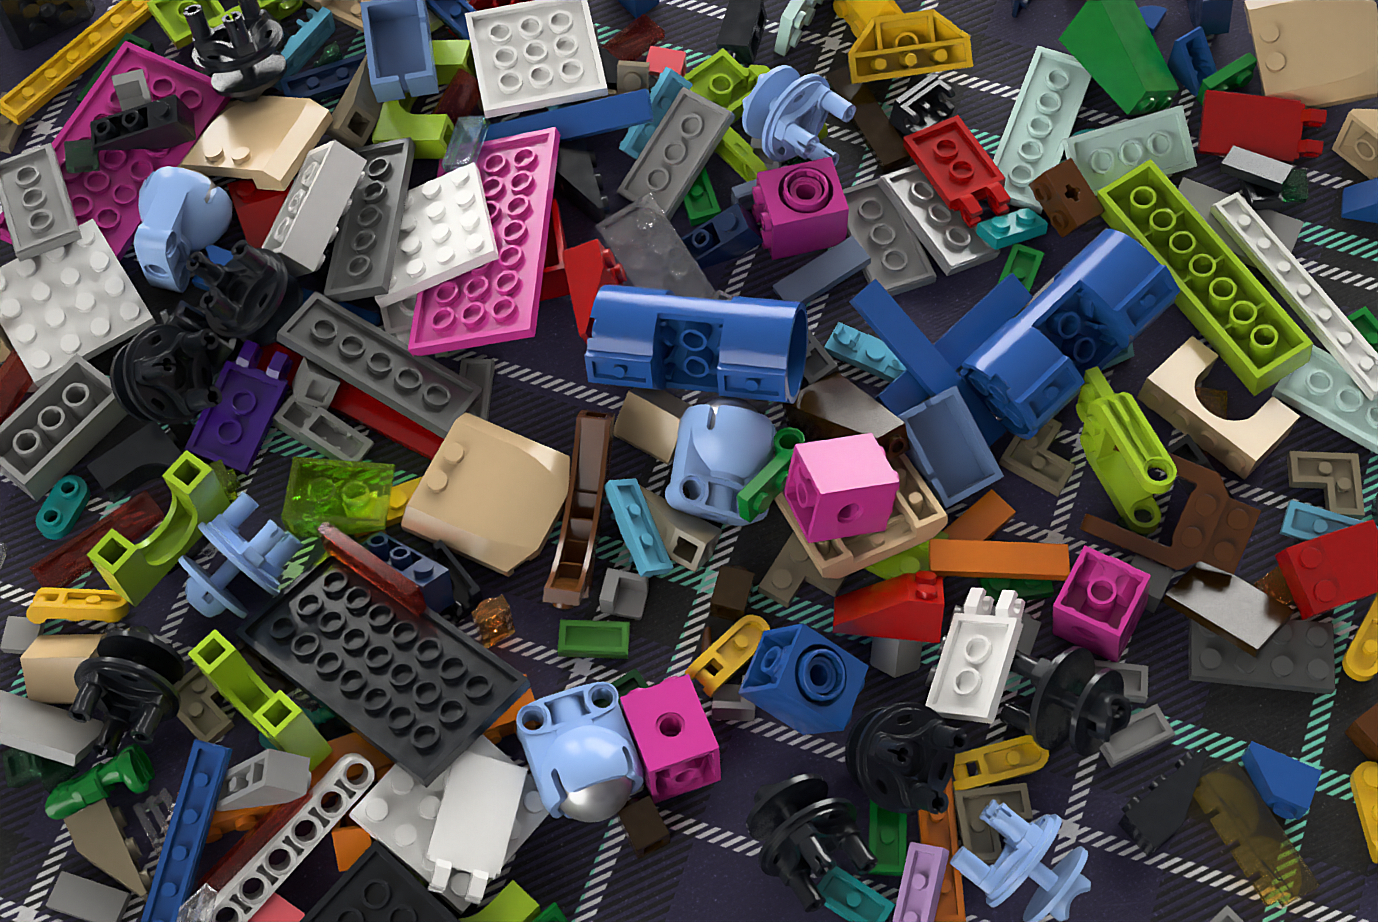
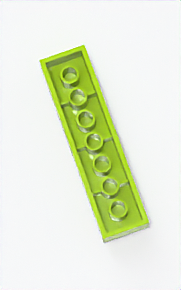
M1151 159L1097 191V199L1105 210L1100 216L1111 229L1130 236L1147 249L1160 264L1167 266L1181 290L1176 295L1174 303L1253 396H1256L1310 361L1313 342Z

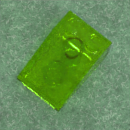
M293 457L281 517L286 530L294 536L316 538L384 530L395 464Z

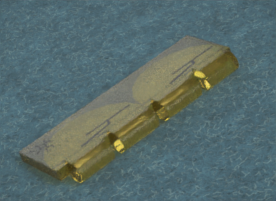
M1236 760L1198 780L1201 786L1195 789L1193 796L1205 814L1218 809L1220 814L1210 819V822L1226 846L1237 840L1241 844L1232 850L1231 854L1247 878L1258 872L1262 876L1252 886L1266 907L1279 902L1283 908L1320 887V884Z

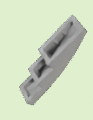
M286 393L278 412L273 417L272 426L353 470L374 445L372 440L321 406L315 408L312 405L297 401L294 393L291 396Z

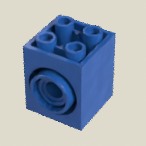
M804 623L767 630L762 634L738 694L802 735L843 731L852 718V708L857 695L864 687V678L869 666Z

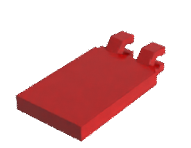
M1206 90L1204 92L1197 153L1226 157L1234 145L1286 164H1292L1294 159L1298 160L1299 157L1318 158L1322 154L1324 141L1301 140L1303 126L1321 128L1322 124L1326 123L1327 110L1305 109V104H1302L1301 100Z
M959 115L903 137L904 148L949 210L953 209L954 212L959 210L962 220L970 229L982 221L979 215L982 214L983 209L978 203L981 200L987 198L989 207L996 216L1009 213V207L1006 204L1010 203L1011 198L1004 189L1005 176Z

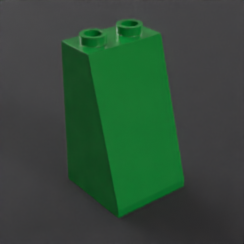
M1087 0L1058 39L1127 115L1151 114L1168 109L1172 105V98L1179 91V88L1134 0Z

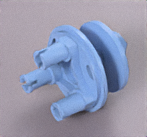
M781 65L770 70L767 74H760L752 92L742 100L744 109L742 117L743 128L751 137L756 139L762 138V149L768 158L781 162L797 155L805 160L809 158L812 161L832 157L834 166H836L839 154L822 145L817 136L829 112L842 121L849 122L856 112V107L830 90L829 83L825 78L818 74H808L800 78L797 70L788 65Z
M242 492L223 514L219 513L212 522L209 521L207 524L201 522L198 525V528L206 538L228 558L222 566L211 575L185 555L178 559L181 566L190 575L186 580V599L201 614L209 618L221 614L226 608L241 618H245L249 614L243 604L226 588L240 571L244 572L270 594L278 596L280 593L278 588L280 583L277 578L284 571L282 567L304 546L291 532L287 530L285 533L271 519L267 521L268 523L250 542L246 541L238 533L240 531L238 527L259 505L245 492Z
M995 799L991 800L989 806L987 805L983 809L979 818L1005 837L1004 842L1006 844L994 865L988 866L962 846L952 857L950 864L985 892L987 896L986 903L991 907H996L1004 902L1029 876L1040 886L1026 907L1023 921L1039 922L1048 913L1059 922L1068 920L1072 900L1080 893L1091 890V881L1080 874L1086 863L1088 851L1082 846L1073 849L1051 871L1040 860L1054 841L1060 829L1062 819L1057 814L1044 815L1035 823L1031 822L1029 824L1008 808L1004 802L999 805Z

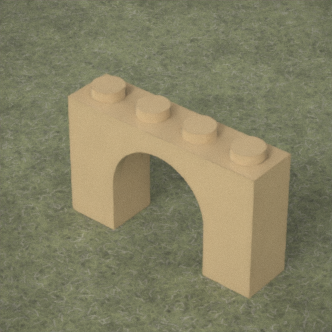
M1191 336L1147 377L1137 398L1148 408L1154 410L1171 423L1173 427L1185 435L1189 434L1193 441L1203 450L1210 453L1229 470L1245 480L1289 435L1300 416L1274 396L1253 416L1245 420H1225L1210 413L1199 402L1195 393V387L1208 376L1219 355Z

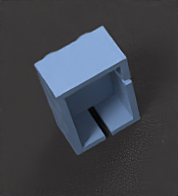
M371 0L360 2L370 83L377 102L405 99V93L410 92L411 97L439 93L433 45L430 37L429 17L425 1Z
M957 386L944 390L897 416L906 425L910 450L905 452L919 475L924 477L926 485L943 509L1004 477Z

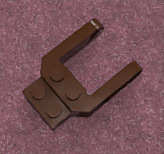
M1115 445L1114 448H1113V450H1114V451H1119V449H1118L1117 446ZM1167 452L1176 466V477L1195 485V489L1189 494L1173 531L1169 547L1085 513L1079 527L1080 530L1174 570H1179L1197 562H1203L1234 575L1261 510L1230 498L1218 472Z

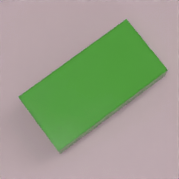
M560 620L558 657L628 659L630 622Z

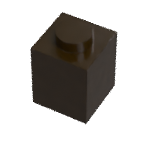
M721 565L710 601V616L734 622L746 616L754 588L755 573H751L748 569L739 565H731L729 567Z
M650 795L643 799L637 796L627 800L621 810L617 812L618 823L638 860L670 843V833Z

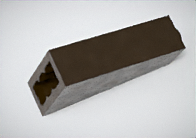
M837 371L800 390L795 403H782L787 427L796 428L804 435L818 441L872 433L879 446L883 447L888 462L910 450L905 422Z

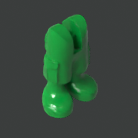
M133 743L105 764L100 762L84 774L58 784V787L47 798L45 811L50 818L55 820L67 818L104 798L110 797V792L115 790V783L124 782L134 793H142L149 789L148 782L155 779L153 765L145 751L139 745Z

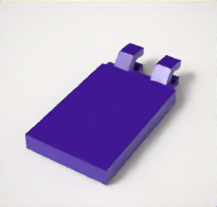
M249 340L245 341L237 360H234V362L226 360L215 383V387L221 391L222 401L219 405L202 411L184 450L189 451L194 456L246 476L249 475L273 423V417L278 412L289 389L286 378L293 365V361L289 359L290 357L287 354L276 351L266 372L257 369L256 367L264 351L259 348V344Z

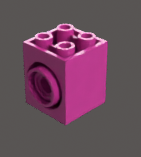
M832 157L757 173L756 186L752 187L755 202L751 206L752 214L756 222L761 224L762 230L760 233L763 237V243L761 244L763 249H769L772 260L834 247L846 239L849 207Z
M872 433L795 444L783 494L807 542L813 543L885 531L889 516L893 511V502L896 491L900 487V480L897 472L891 468L887 461L883 447L879 446Z
M1084 545L1053 605V634L1075 645L1084 647L1112 662H1118L1147 606L1151 575L1132 567L1120 559L1107 556Z
M689 674L681 677H668L660 684L646 689L636 688L628 692L627 695L620 697L621 710L644 769L645 785L654 804L721 780L719 746Z

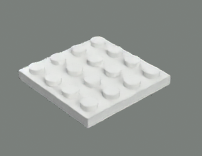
M533 0L465 13L485 118L608 95L606 79L587 0Z
M474 162L407 191L388 294L375 296V301L380 308H384L499 259L480 172Z
M94 219L79 225L82 239L21 262L17 258L0 267V324L37 387L45 384L74 355L78 354L87 361L156 323Z
M483 734L465 750L517 765ZM395 764L350 812L349 817L429 887L435 863L429 862V859L425 858L451 765L426 788ZM526 774L502 867L549 815V812L542 804L534 779ZM451 868L443 894H436L461 915L472 903L464 900L472 873ZM488 878L486 886L492 879Z

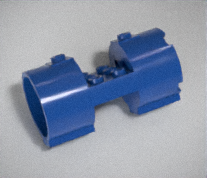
M1106 229L1054 277V282L1017 317L1008 319L960 364L963 367L959 372L960 376L983 404L995 416L1003 419L1000 423L1005 429L1022 439L1029 440L1080 393L1081 386L1085 383L1083 380L1085 370L1096 366L1101 370L1121 350L1126 349L1175 302L1176 295L1181 290L1167 266L1160 264L1140 243L1120 231Z
M606 284L598 291L590 318L595 319L592 327V338H587V351L584 355L588 382L654 390L676 388L719 393V396L789 404H793L797 400L804 376L808 344V317L806 306L803 302L734 296L731 301L676 296L672 290Z

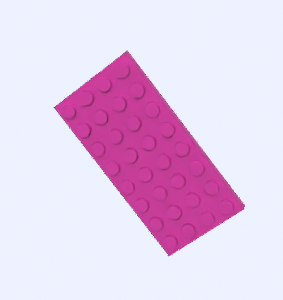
M125 41L51 143L57 155L78 226L94 219L120 262L134 242L137 228L142 223L138 205L139 191L144 180L159 168L167 166L177 167L204 130L225 108L232 97H224L217 94L212 87L211 77ZM143 69L152 102L175 94L194 113L196 140L166 149L97 151L92 149L90 122L122 112L111 77L113 75ZM4 212L0 214V239L12 244Z
M556 127L455 147L451 159H440L437 178L473 162L479 169L499 259L417 293L408 344V351L413 357L414 355L424 356L535 337L560 143V134Z

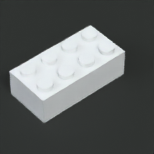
M336 140L308 152L262 248L269 249L278 254L286 265L287 273L294 278L317 271L325 260L323 252L327 244L331 243L338 233L339 228L336 225L340 216H343L350 208L352 203L350 199L351 193L354 188L360 185L365 176L363 168L367 160Z

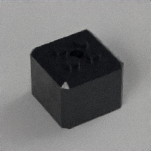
M0 0V27L14 49L26 50L92 18L96 9L92 0Z

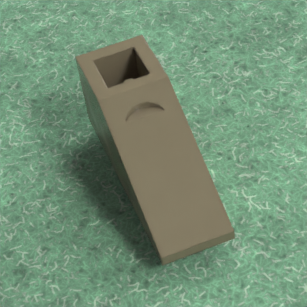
M367 54L332 113L333 121L325 131L328 136L348 149L364 146L378 121L383 102H377L371 87Z
M639 485L669 558L696 572L711 559L722 530L697 516L672 508L666 499Z
M104 798L63 819L76 850L87 861L147 902L153 878L147 868L141 870L137 861L138 858L142 857L141 851L133 837L128 839L123 828L128 826V822L119 806L113 808Z

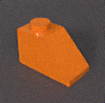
M369 792L363 793L332 827L331 833L339 872L347 871L375 841L368 832L349 817L350 812Z

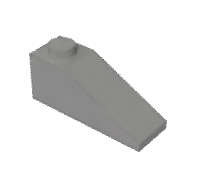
M269 748L228 769L215 810L221 812L289 803L306 795V791L311 783V772L309 771L310 758Z

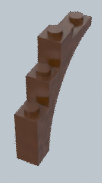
M581 409L576 418L574 449L563 523L554 562L544 587L543 602L552 603L556 608L569 609L573 608L574 605L579 606L583 598L589 597L593 588L595 553L601 539L603 505L606 497L604 485L610 478L615 413Z

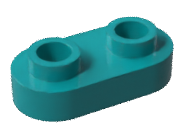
M76 475L65 476L53 487L36 516V526L44 537L57 540L65 537L72 530L91 496L88 485L81 477ZM75 487L71 493H65L69 488ZM57 515L56 520L48 522L51 516Z

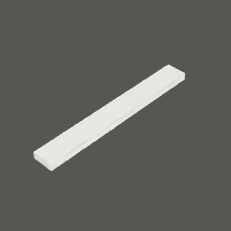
M1239 192L1213 204L1210 209L1212 215L1365 395L1371 401L1378 398V353Z

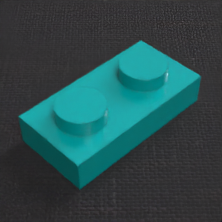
M1028 207L978 223L976 234L997 250L1046 234L1048 223Z
M838 866L832 871L828 869V874L822 878L817 886L821 894L826 898L824 906L848 922L887 921L896 904Z

